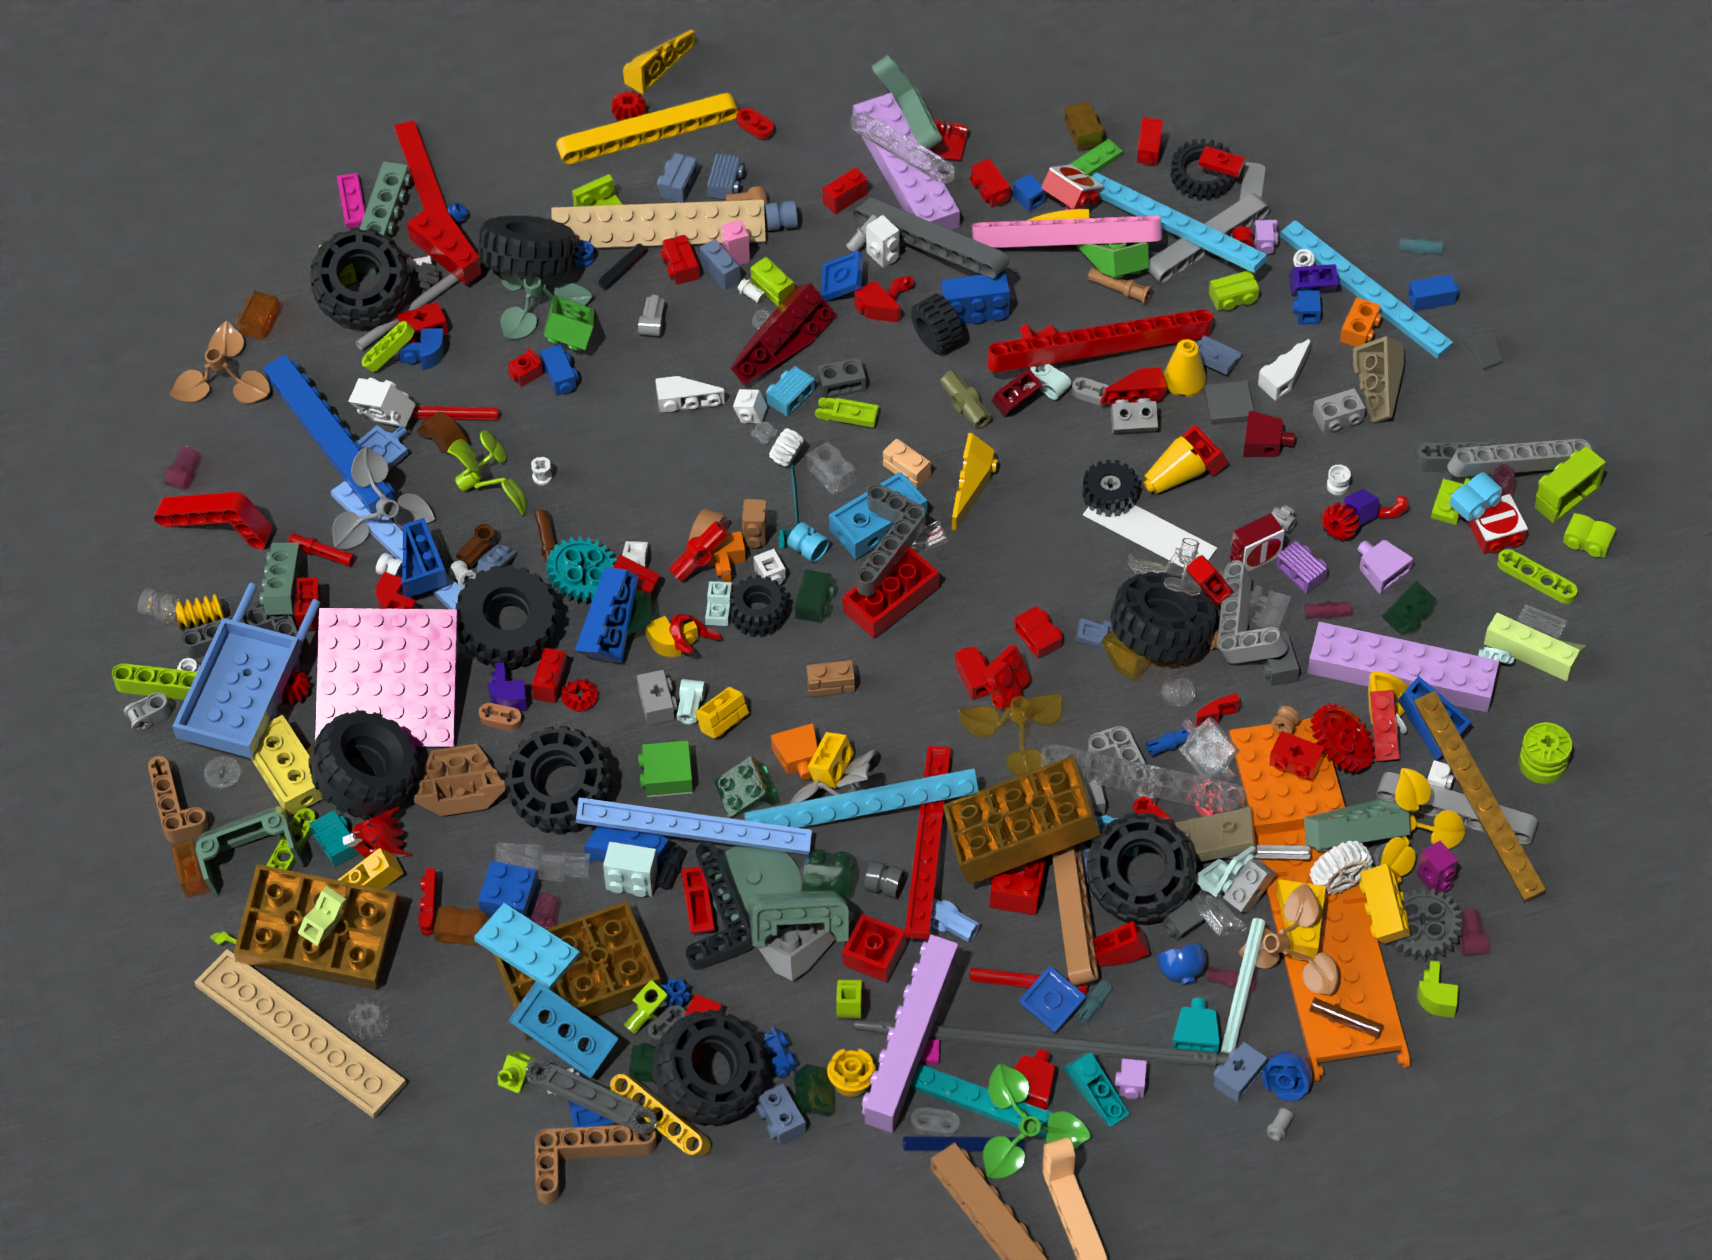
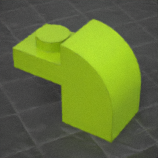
M1430 961L1429 969L1424 970L1423 981H1419L1417 989L1418 1001L1423 1009L1433 1015L1454 1018L1457 1007L1458 985L1439 983L1440 962Z
M838 980L836 998L837 1019H861L862 980Z

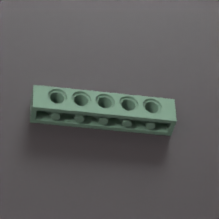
M383 161L360 230H368L370 228L389 237L394 234L395 220L400 217L401 202H405L406 188L411 185L412 175L409 174L408 165ZM357 261L352 263L357 273L377 275L378 268L369 262Z

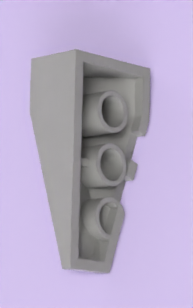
M849 911L850 923L854 918V913ZM824 923L791 924V927L783 930L777 927V935L770 934L765 939V946H757V948L775 973L793 981L809 970L836 937L831 931L824 932Z

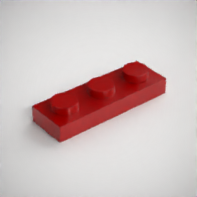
M1394 690L1370 692L1376 761L1400 759L1395 692Z

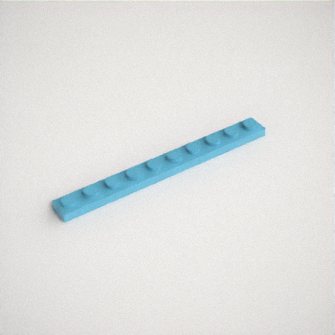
M1097 172L1091 176L1104 185L1100 192V199L1135 216L1161 217L1162 229L1255 273L1267 261V254Z
M1294 220L1280 232V237L1296 250H1310L1315 257L1314 264H1336L1338 282L1358 298L1381 305L1380 314L1435 358H1440L1452 348L1453 342L1299 222Z
M969 769L771 807L744 814L745 821L799 828L970 795L979 790L975 769Z

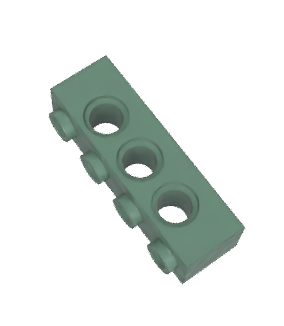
M299 542L272 543L271 552H267V565L264 567L265 579H262L263 592H260V605L264 606L265 615L293 614L295 578L299 576L301 563Z

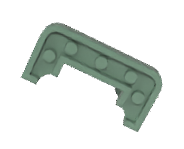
M837 891L759 894L749 900L748 916L753 946H765V939L770 934L777 935V925L824 923V932H833L837 942L849 941L848 905L846 900Z

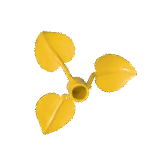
M1401 768L1395 798L1400 808L1412 813L1419 810V805L1426 804L1429 801L1431 787L1428 780L1420 773L1411 769ZM1443 810L1438 813L1434 819V826L1418 823L1415 817L1409 814L1410 832L1415 827L1433 831L1431 835L1432 844L1441 840L1450 849L1458 845L1465 835L1464 823L1461 817L1454 811ZM1406 835L1401 836L1402 838L1394 837L1387 843L1380 865L1388 864L1401 876L1412 870L1416 858L1414 849L1408 847L1410 841Z

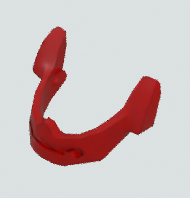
M676 614L671 619L669 631L674 639L676 650L685 653H691L694 650L683 638L681 632L683 621L685 624L694 621L698 633L703 638L722 639L717 631L712 628H706L698 619L691 615Z

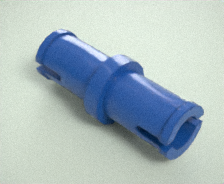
M1186 726L1173 733H1164L1163 737L1147 742L1146 748L1148 753L1150 752V755L1154 756L1168 749L1170 751L1174 750L1176 746L1192 741L1194 736L1192 730Z

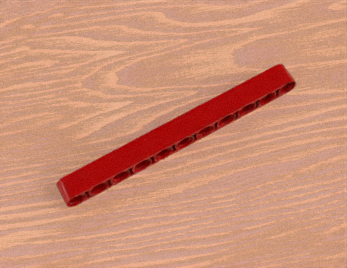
M1199 309L991 344L988 348L987 367L993 372H1003L1178 343L1186 339H1202L1203 336L1208 337L1211 334L1213 314L1208 310Z

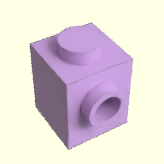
M1122 1059L1121 1072H1116L1115 1086L1120 1087L1119 1096H1125L1128 1099L1144 1097L1147 1061Z

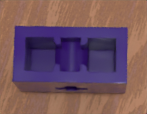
M1336 264L1294 267L1288 275L1291 296L1297 295L1298 291L1305 290L1319 291L1320 294L1333 293L1339 285Z

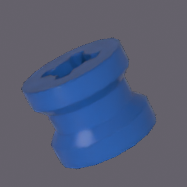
M585 240L576 242L575 265L581 268L591 266L594 262L592 244Z

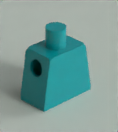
M1194 998L1192 999L1191 1007L1181 1008L1173 1036L1172 1048L1217 1052L1218 1055L1219 1034L1216 1011L1206 1009L1205 999Z

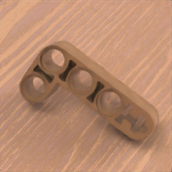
M162 756L153 757L148 762V770L166 839L169 842L178 843L200 837L202 833L209 830L204 810L198 807L180 810L168 760ZM162 771L163 775L159 776L158 772Z

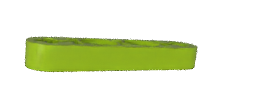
M1505 549L1499 553L1497 565L1502 571L1563 604H1570L1575 601L1577 587L1571 581L1514 550ZM1523 568H1530L1534 573L1526 575L1521 570ZM1548 578L1552 580L1553 584L1544 585L1541 580ZM1567 590L1570 591V593H1567L1566 595L1563 594V592H1566Z
M308 808L298 810L291 820L294 835L301 836L300 841L297 842L300 853L312 834L309 823L316 820L315 813ZM307 817H309L310 821L306 820L302 825L301 819L305 820ZM284 833L266 866L275 868L277 866L280 869L291 871L296 860L289 849ZM283 853L291 855L290 859L284 862L278 860V857Z

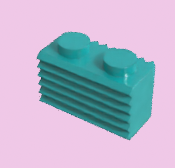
M335 810L309 823L311 833L334 867L358 855L355 848L344 845L343 837L351 833L347 830L348 825L342 815L338 816Z

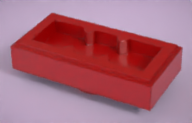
M1205 146L1198 161V166L1239 177L1245 163V157Z

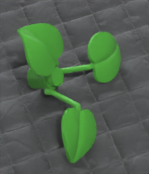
M1004 1064L996 1066L989 1080L988 1090L990 1099L994 1105L1001 1109H1005L1012 1104L1022 1119L1018 1124L1020 1135L1012 1143L1008 1138L998 1136L989 1140L985 1145L983 1161L988 1178H1004L1018 1171L1024 1162L1025 1154L1021 1148L1015 1145L1025 1136H1034L1040 1130L1048 1132L1046 1135L1047 1143L1069 1137L1074 1149L1090 1138V1133L1083 1122L1068 1112L1060 1111L1051 1114L1048 1118V1127L1041 1126L1039 1120L1033 1116L1027 1117L1026 1113L1016 1104V1102L1023 1101L1028 1095L1029 1084L1026 1077L1019 1071Z

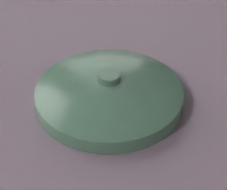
M738 845L720 856L749 928L748 904L753 896L801 892L800 871L793 859L783 851ZM714 873L710 876V879L716 880L720 878L721 874ZM708 888L711 906L713 907L714 911L720 916L718 909L715 905V902L713 900V897ZM724 893L718 899L727 900L730 895ZM731 914L727 920L735 921L739 915Z

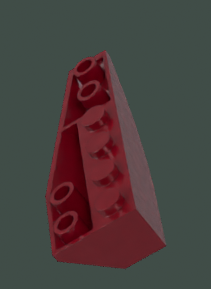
M811 283L798 285L761 325L730 369L743 385L749 383L811 344L834 319L836 313Z

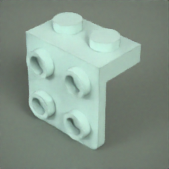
M1252 845L1236 856L1229 865L1219 858L1200 871L1195 877V882L1214 897L1219 896L1223 892L1226 893L1248 860L1255 859L1253 854L1256 848Z

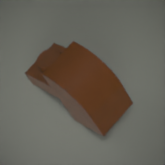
M440 411L424 420L422 426L417 430L421 437L432 438L442 453H448L447 451L451 444L458 439L467 441L458 425L448 415Z

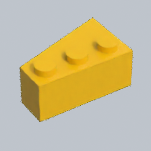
M1388 864L1360 872L1362 880L1359 881L1362 893L1366 894L1367 902L1365 903V909L1372 918L1373 924L1370 925L1373 937L1385 944L1411 936L1407 911L1403 909L1401 901L1405 900L1404 893L1399 892L1398 883L1402 882L1401 875Z
M1278 879L1276 896L1277 900H1279L1285 928L1291 926L1294 922L1285 918L1284 906L1289 895L1302 884L1309 885L1318 900L1320 912L1316 922L1309 927H1303L1298 924L1295 929L1286 933L1291 941L1290 950L1314 959L1318 952L1326 886ZM1291 955L1292 959L1304 960Z

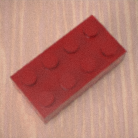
M910 547L873 595H861L856 585L842 596L843 612L874 639L939 588V571Z

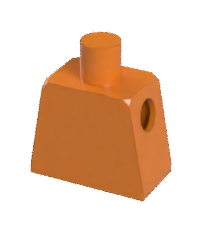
M813 723L772 734L771 748L786 773L791 775L799 772L801 780L811 779L812 776L808 765L817 750Z

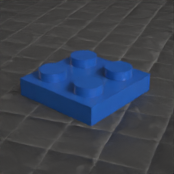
M860 251L823 263L821 296L825 301L861 289L863 254Z
M1049 965L1018 1003L1055 1034L1086 999V996Z

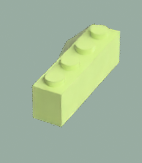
M1496 613L1487 628L1484 644L1487 646L1511 652V656H1515L1516 659L1565 681H1568L1586 649L1585 645L1555 639L1499 613Z

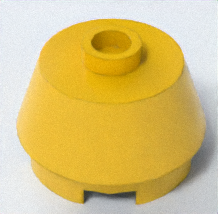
M841 1049L831 1058L827 1074L833 1086L840 1094L847 1097H856L863 1094L870 1086L871 1077L876 1068L871 1056L864 1050L845 1051V1049Z

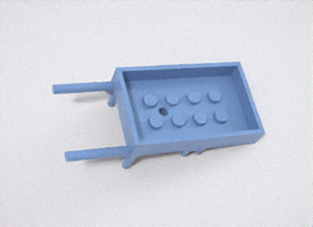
M249 583L233 619L222 618L172 727L177 739L253 759L271 716L276 717L277 705L281 706L282 704L281 694L292 670L298 667L301 672L299 662L301 646L321 603L316 599L312 600L296 637L241 623L257 589L256 584Z

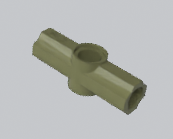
M951 370L945 373L940 379V384L950 395L956 411L959 413L963 412L974 428L981 429L991 421V415L980 403L976 390L972 386L968 387L956 371L953 372Z

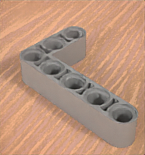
M1235 560L1230 562L1225 568L1224 580L1233 589V593L1221 603L1217 643L1219 650L1227 662L1231 664L1282 656L1287 651L1288 646L1277 628L1270 627L1247 631L1252 579L1241 561Z

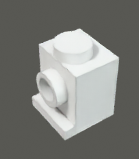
M774 549L753 557L754 570L758 575H761V578L771 577V581L776 580L779 585L786 579L785 567Z
M1434 760L1427 780L1429 784L1450 790L1454 776L1450 775L1451 769L1448 764Z

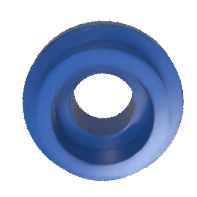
M455 202L447 208L448 214L453 221L463 222L466 219L468 212L461 203Z

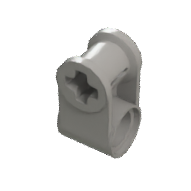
M156 692L127 705L124 709V714L130 719L132 730L134 732H142L168 719L171 715V709L166 696Z

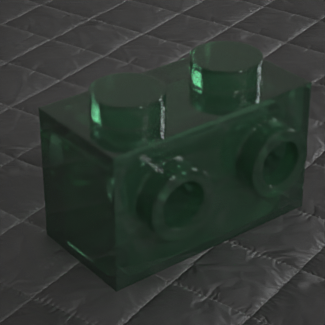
M1416 580L1382 617L1401 635L1407 630L1412 632L1420 624L1418 618L1420 616L1426 617L1433 609L1430 605L1436 598Z

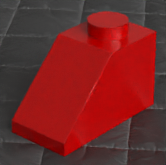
M1142 117L1137 163L1158 165L1163 120Z
M876 280L854 292V307L857 312L862 313L867 319L896 323L901 321V307Z

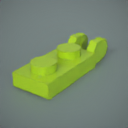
M822 397L818 401V406L822 408L816 409L815 416L826 421L831 419L833 421L874 428L879 406L840 398Z

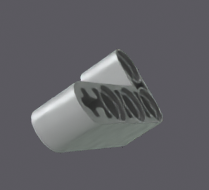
M1116 726L1091 735L1088 741V758L1096 763L1114 758L1134 801L1139 797L1147 796L1156 804L1157 786L1130 731L1123 726Z

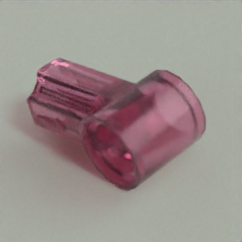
M190 446L181 448L173 465H169L165 470L164 484L185 490L188 489L192 479V471L200 457L199 452Z
M1500 464L1494 470L1493 481L1502 488L1501 496L1510 494L1512 497L1514 469H1511L1506 464Z
M540 893L532 916L528 919L544 929L554 927L553 916L559 900L554 895Z
M1466 908L1461 911V919L1463 920V927H1461L1463 956L1488 954V937L1486 933H1483L1479 910Z

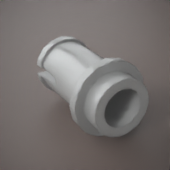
M1281 1108L1273 1123L1268 1125L1267 1135L1276 1141L1284 1138L1286 1135L1285 1130L1294 1117L1289 1110Z

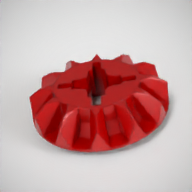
M576 678L575 681H568L567 685L562 687L561 698L567 708L574 711H584L596 703L598 691L595 684L590 683L587 678L585 680ZM578 689L582 692L581 700H579L576 694Z

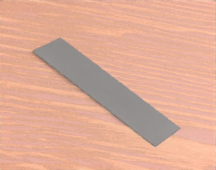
M1245 162L1240 200L1251 193H1255L1260 198L1262 197L1266 169L1262 164Z

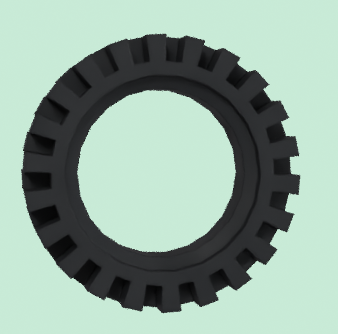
M1197 139L1192 140V146L1189 142L1184 143V148L1180 146L1177 152L1175 151L1171 162L1172 184H1175L1176 190L1181 189L1182 195L1189 192L1188 198L1190 199L1197 195V201H1202V196H1206V201H1211V195L1214 196L1215 200L1219 199L1220 194L1222 196L1226 195L1227 190L1230 191L1235 183V176L1222 173L1221 176L1213 181H1198L1189 177L1184 167L1191 160L1200 158L1205 146L1230 153V149L1227 146L1223 149V143L1221 142L1215 146V140L1210 139L1209 144H1206V139H1201V144H1198Z

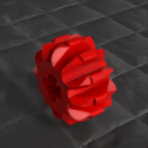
M625 89L623 94L617 92L616 97H613L611 112L616 121L642 116L646 113V101L641 93L636 94L634 90L627 92Z
M1339 502L1328 506L1320 519L1323 522L1322 528L1327 529V535L1331 534L1334 540L1340 539L1341 541L1352 537L1360 525V522L1357 521L1359 515L1353 513L1354 508L1349 509L1347 503L1341 505Z
M298 667L291 672L281 694L282 705L289 702L292 706L294 701L301 703L302 697H307L310 684L305 672H300Z

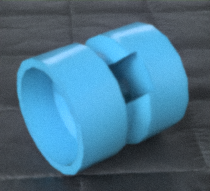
M805 522L799 523L792 530L787 540V545L798 553L802 551V556L812 563H816L824 556L830 544V540L819 532L815 533V529Z

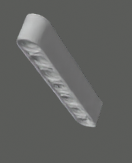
M1251 193L1204 224L1232 237V231L1235 228L1241 226L1250 228L1255 224V220H1262L1268 214L1270 206L1258 195ZM1181 238L1149 260V268L1146 270L1162 284L1211 252Z
M1583 439L1464 447L1456 450L1447 467L1449 472L1456 477L1476 476L1481 472L1490 475L1553 470L1559 463H1565L1576 450L1580 451L1585 446L1591 449V446Z
M1385 772L1382 775L1376 792L1378 799L1381 798L1397 804L1395 792L1400 774ZM1430 784L1431 795L1429 801L1426 804L1419 805V810L1415 812L1436 817L1443 810H1451L1461 817L1465 827L1485 833L1464 794ZM1499 805L1520 844H1530L1538 825L1537 818L1530 814Z

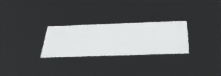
M1136 505L1132 509L1128 507V512L1125 514L1121 511L1120 516L1116 517L1114 513H1110V517H1105L1106 513L1104 512L1098 515L1096 514V509L1091 511L1089 507L1083 513L1085 517L1185 569L1200 555L1209 560L1217 547Z

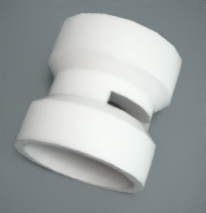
M1334 465L1330 468L1327 489L1331 494L1343 495L1348 491L1351 473L1346 466Z
M383 553L377 562L376 573L383 575L384 572L402 578V560L399 558L393 559L392 555Z

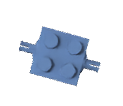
M376 425L357 441L362 449L369 447L371 450L382 455L387 462L388 471L409 454L408 449L398 440L407 433L406 429L401 426L393 433H390Z

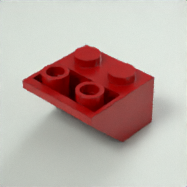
M1034 860L994 875L989 908L1036 915L1045 861Z

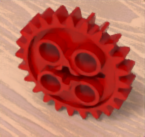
M1328 703L1326 706L1320 707L1313 714L1311 719L1313 725L1310 728L1315 733L1312 734V737L1318 739L1316 744L1325 747L1324 753L1328 754L1327 760L1332 758L1335 766L1340 764L1342 770L1347 768L1350 773L1353 770L1358 773L1374 761L1372 758L1375 756L1373 752L1375 746L1370 744L1374 739L1368 737L1370 731L1364 729L1365 723L1358 721V715L1352 716L1351 709L1346 712L1343 705L1339 708L1337 703L1334 705Z

